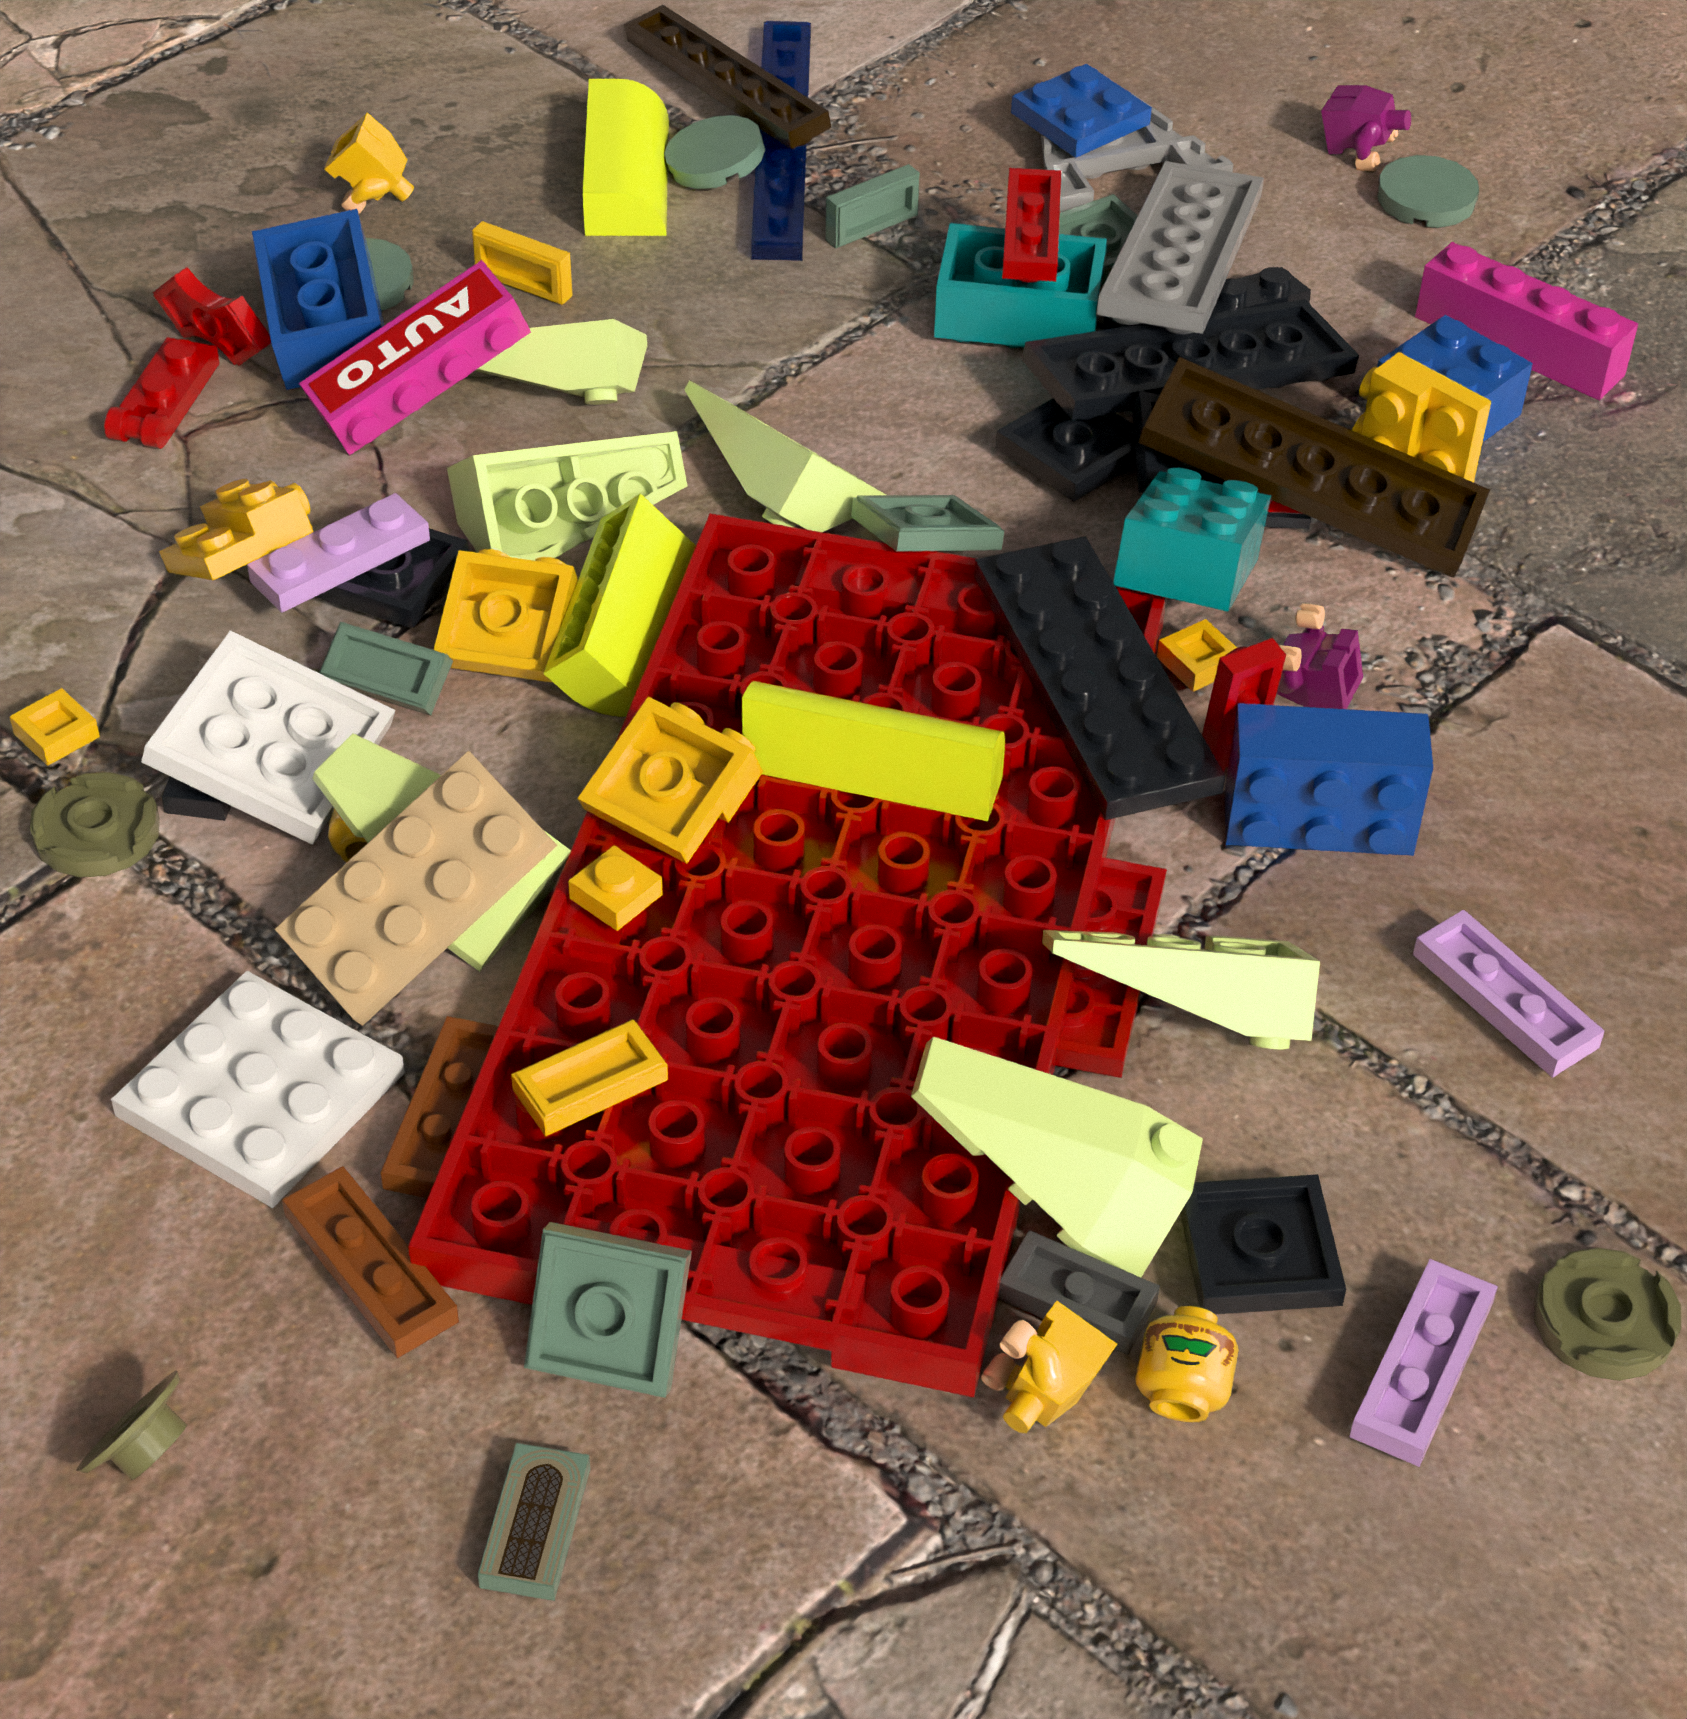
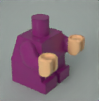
M1338 85L1321 110L1328 154H1342L1345 148H1354L1356 150V170L1374 172L1376 170L1375 167H1378L1380 164L1379 154L1371 151L1373 146L1393 142L1395 140L1394 137L1398 136V130H1409L1411 126L1410 110H1395L1393 94L1367 85Z
M1302 603L1299 606L1301 610L1296 612L1295 621L1298 627L1306 629L1302 633L1289 634L1284 644L1279 645L1286 653V658L1277 694L1303 707L1347 709L1363 679L1358 630L1342 628L1339 634H1327L1324 632L1323 626L1325 617L1324 607Z

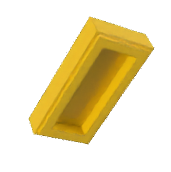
M484 221L480 222L472 230L475 264L482 260L501 283L560 305L565 304L573 296L570 252Z
M633 1019L511 1074L512 1088L546 1137L667 1081L668 1067Z

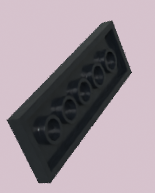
M1306 299L1211 313L1203 334L1195 332L1176 334L1162 326L1139 324L1025 342L1022 361L1071 420H1088L1100 415L1124 411L1132 412V404L1140 391L1160 395L1179 357L1258 390L1281 388L1288 384L1313 380L1325 381L1331 377L1355 374L1359 354Z
M1086 536L975 559L974 578L1105 820L1223 793L1225 773Z

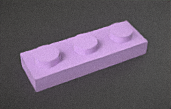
M394 493L247 564L249 579L283 613L429 541L428 522L399 495Z
M1465 910L1460 911L1417 937L1413 955L1552 1078L1600 1048L1605 1031Z
M1429 1259L1354 1418L1350 1438L1420 1467L1491 1309L1498 1286Z

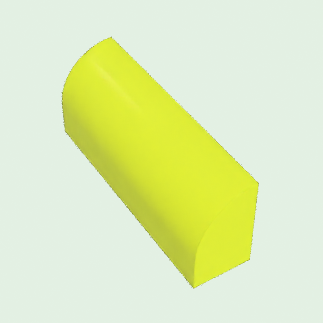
M589 79L583 175L585 236H666L668 165L664 152L668 145L669 137L668 113L663 101L653 90L633 80Z
M641 493L601 518L543 673L580 705L601 714L626 717L696 547L688 537Z
M757 681L749 684L742 697V735L755 746L756 751L754 754L763 770V775L988 821L1003 777L1005 735L1003 731Z

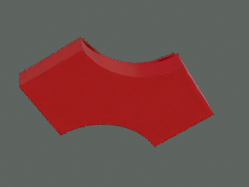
M188 267L175 274L153 292V296L183 338L197 336L211 342L234 365L240 366L271 344L270 334L243 296L226 298L214 293L203 285Z

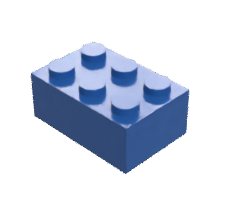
M357 209L252 231L271 344L286 390L301 387L299 385L300 382L384 326L371 257Z
M1238 703L1224 789L1226 845L1414 856L1434 768L1428 714Z

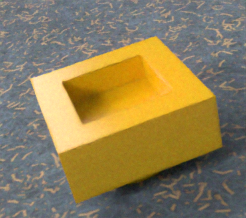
M1204 619L1160 639L1157 658L1194 692L1214 682L1219 658L1237 647L1207 619Z
M62 688L9 716L14 735L47 766L100 737L96 719Z
M615 845L568 881L570 899L616 931L663 895L662 877Z

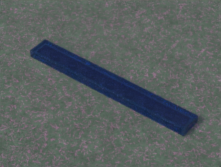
M795 21L764 22L761 68L809 98L811 23ZM759 129L765 152L761 162L755 169L751 260L803 261L807 144L797 146L791 150Z

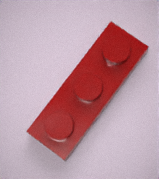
M1009 168L1002 279H1018L1028 283L1038 281L1056 282L1061 170Z

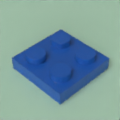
M1088 64L1077 66L1066 73L1013 95L1011 103V113L1075 158L1150 125L1152 107Z

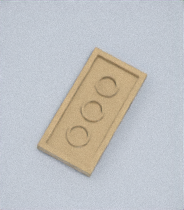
M467 751L279 924L275 930L352 1019L363 1026L558 845L474 755Z

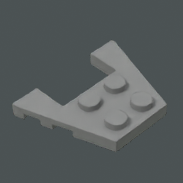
M1153 107L1150 125L1077 158L1041 134L1044 170H1061L1060 213L1092 202L1094 190L1087 179L1098 178L1106 172L1123 169L1142 170L1147 168L1149 164L1165 161L1233 172V163L1223 155L1215 160L1205 153L1206 143L1194 135L1182 137L1173 131V121Z

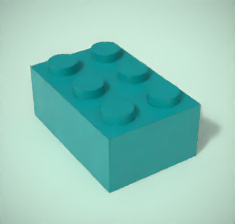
M949 224L936 285L935 338L952 339L957 342L973 341L1002 344L1012 348L1025 347V342L1096 331L1098 298L1103 285L1107 239L1059 234L1056 282L1038 281L1028 283L1018 279H1002L1005 228Z
M1170 468L1167 472L1159 471L1125 518L1113 581L1114 585L1229 612L1258 561L1271 495L1257 493L1258 488L1255 485L1243 481L1228 480L1223 485L1203 481L1199 473L1189 469Z

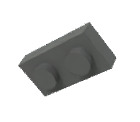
M1029 1230L1001 1277L998 1299L1043 1319L1054 1303L1059 1301L1117 1343L1115 1350L1129 1355L1157 1304L1160 1285Z

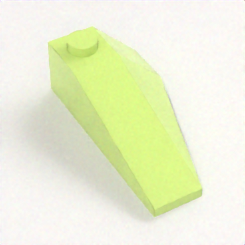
M615 319L529 328L531 333L475 370L584 397L585 404L602 405L616 403L617 394L635 392L647 349V335Z
M689 380L685 387L686 394L745 492L767 507L762 517L771 523L794 528L798 524L807 530L824 532L853 519L851 517L853 497H857V495H886Z
M677 431L470 456L447 467L457 524L477 553L482 549H494L507 554L509 557L535 560L539 557L556 558L582 542L593 538L602 517L640 493L654 505L687 487Z
M352 733L314 771L312 779L356 837L364 838L369 843L441 775ZM546 831L545 833L558 846L447 947L479 972L547 897L558 880L571 850Z
M1043 930L1042 943L1053 954L1242 1035L1250 1036L1249 1044L1268 1049H1289L1290 1039L1311 1041L1320 961L1289 941L1206 936L1205 948H1200V942L1179 938V936L1172 934H1153V936L1148 937L1147 945H1135V937L1121 933Z
M932 1037L926 1043L911 1097L972 1155L986 1154L1014 1181L1008 1190L1024 1205L1034 1200L1062 1227L1056 1236L1068 1247L1142 1277L1192 1194L1203 1138L1144 1104L936 1037Z

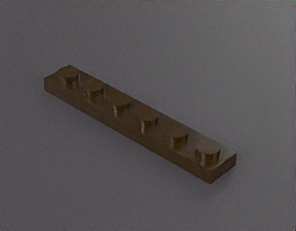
M661 5L624 24L628 42L741 117L750 119L758 125L759 129L792 150L797 146L805 145L814 137L831 128L828 110L665 5Z

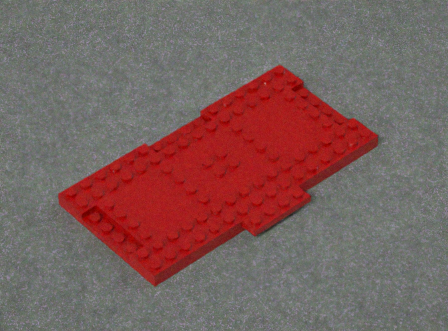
M709 513L616 742L648 697L668 707L674 702L683 704L697 713L703 719L704 725L720 733L725 728H729L742 735V697L749 684L753 681L1003 731L1005 735L1003 777L988 821L761 774L729 823L718 818L686 864L587 811L408 1245L411 1264L425 1266L443 1287L533 1305L543 1229L549 1222L690 1250L692 1253L682 1320L831 1351V1368L969 1397L975 1396L998 1302L1000 1280L1006 1269L1022 1202L1008 1190L1014 1181L986 1154L972 1155L911 1097L925 1045L932 1037H936L1053 1075L1056 1065L1122 1078L1141 991L1053 954L1042 943L1043 930L1121 933L1135 937V945H1147L1148 937L1153 936L1167 872L1165 868L1106 858L1116 818L1104 819L975 580V559L978 558L937 551H895L883 542ZM1115 586L1156 655L1163 627L1166 597ZM614 845L662 877L663 894L618 931L572 901L569 897L568 883L571 878ZM634 1019L666 1062L668 1080L545 1137L513 1091L511 1074Z

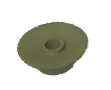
M178 1371L169 1374L143 1396L99 1440L79 1464L76 1471L88 1473L111 1459L131 1480H134L160 1458L187 1427V1424L166 1404L180 1381Z

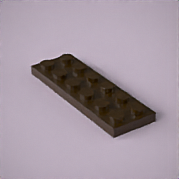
M1179 357L1138 441L1140 444L1226 481L1237 480L1253 484L1258 488L1257 493L1271 495L1270 500L1452 578L1455 577L1462 564L1490 492L1488 488Z

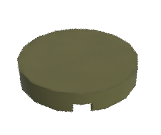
M111 772L85 773L70 779L71 786L65 787L58 792L56 787H53L43 794L31 812L30 833L33 845L41 861L57 872L80 878L107 876L131 867L149 853L159 837L160 817L152 794L151 796L144 791L143 785L134 778Z
M1595 1247L1569 1252L1557 1260L1555 1267L1549 1270L1547 1274L1545 1273L1540 1281L1534 1298V1322L1544 1344L1564 1364L1590 1377L1621 1381L1646 1376L1667 1361L1682 1328L1681 1304L1670 1282L1658 1271L1653 1276L1648 1270L1639 1266L1641 1259L1624 1251Z

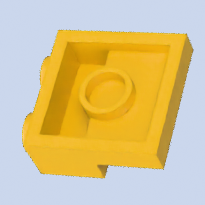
M1400 352L1381 366L1371 368L1363 378L1359 388V395L1367 400L1366 410L1357 419L1352 431L1474 482L1491 400Z
M248 479L230 482L215 491L217 499L200 506L206 523L197 524L174 535L176 543L160 550L159 553L169 573L212 581L313 533L314 531L307 516L310 514L309 501L302 488L296 483L285 487H278L272 480L258 484H250Z
M482 549L478 553L459 550L434 650L447 654L453 660L451 665L453 669L552 683L543 673L578 581L574 566L567 565L561 560L551 557H539L535 560L512 558L494 549Z
M648 697L577 799L584 810L687 864L718 818L729 823L763 773V770L754 754L756 751L755 746L740 733L729 728H725L720 733L704 725L703 719L687 706L674 702L668 707Z

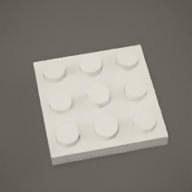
M229 631L147 742L141 762L313 845L331 818L334 810L332 804L312 779L314 771L352 733L379 745L391 726L395 710L235 632Z
M246 971L125 1085L111 1101L117 1118L264 1204L274 1208L405 1074L403 1056Z

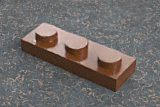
M450 1016L446 1017L381 1170L384 1190L423 1198L429 1197L499 1026Z
M344 1166L282 1199L285 1217L397 1359L459 1323L458 1309L455 1302L425 1266L411 1264L406 1242Z

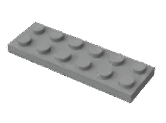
M1165 161L1099 294L1097 315L1112 317L1116 322L1126 325L1145 323L1162 326L1176 334H1190L1193 332L1203 334L1261 199L1264 178Z

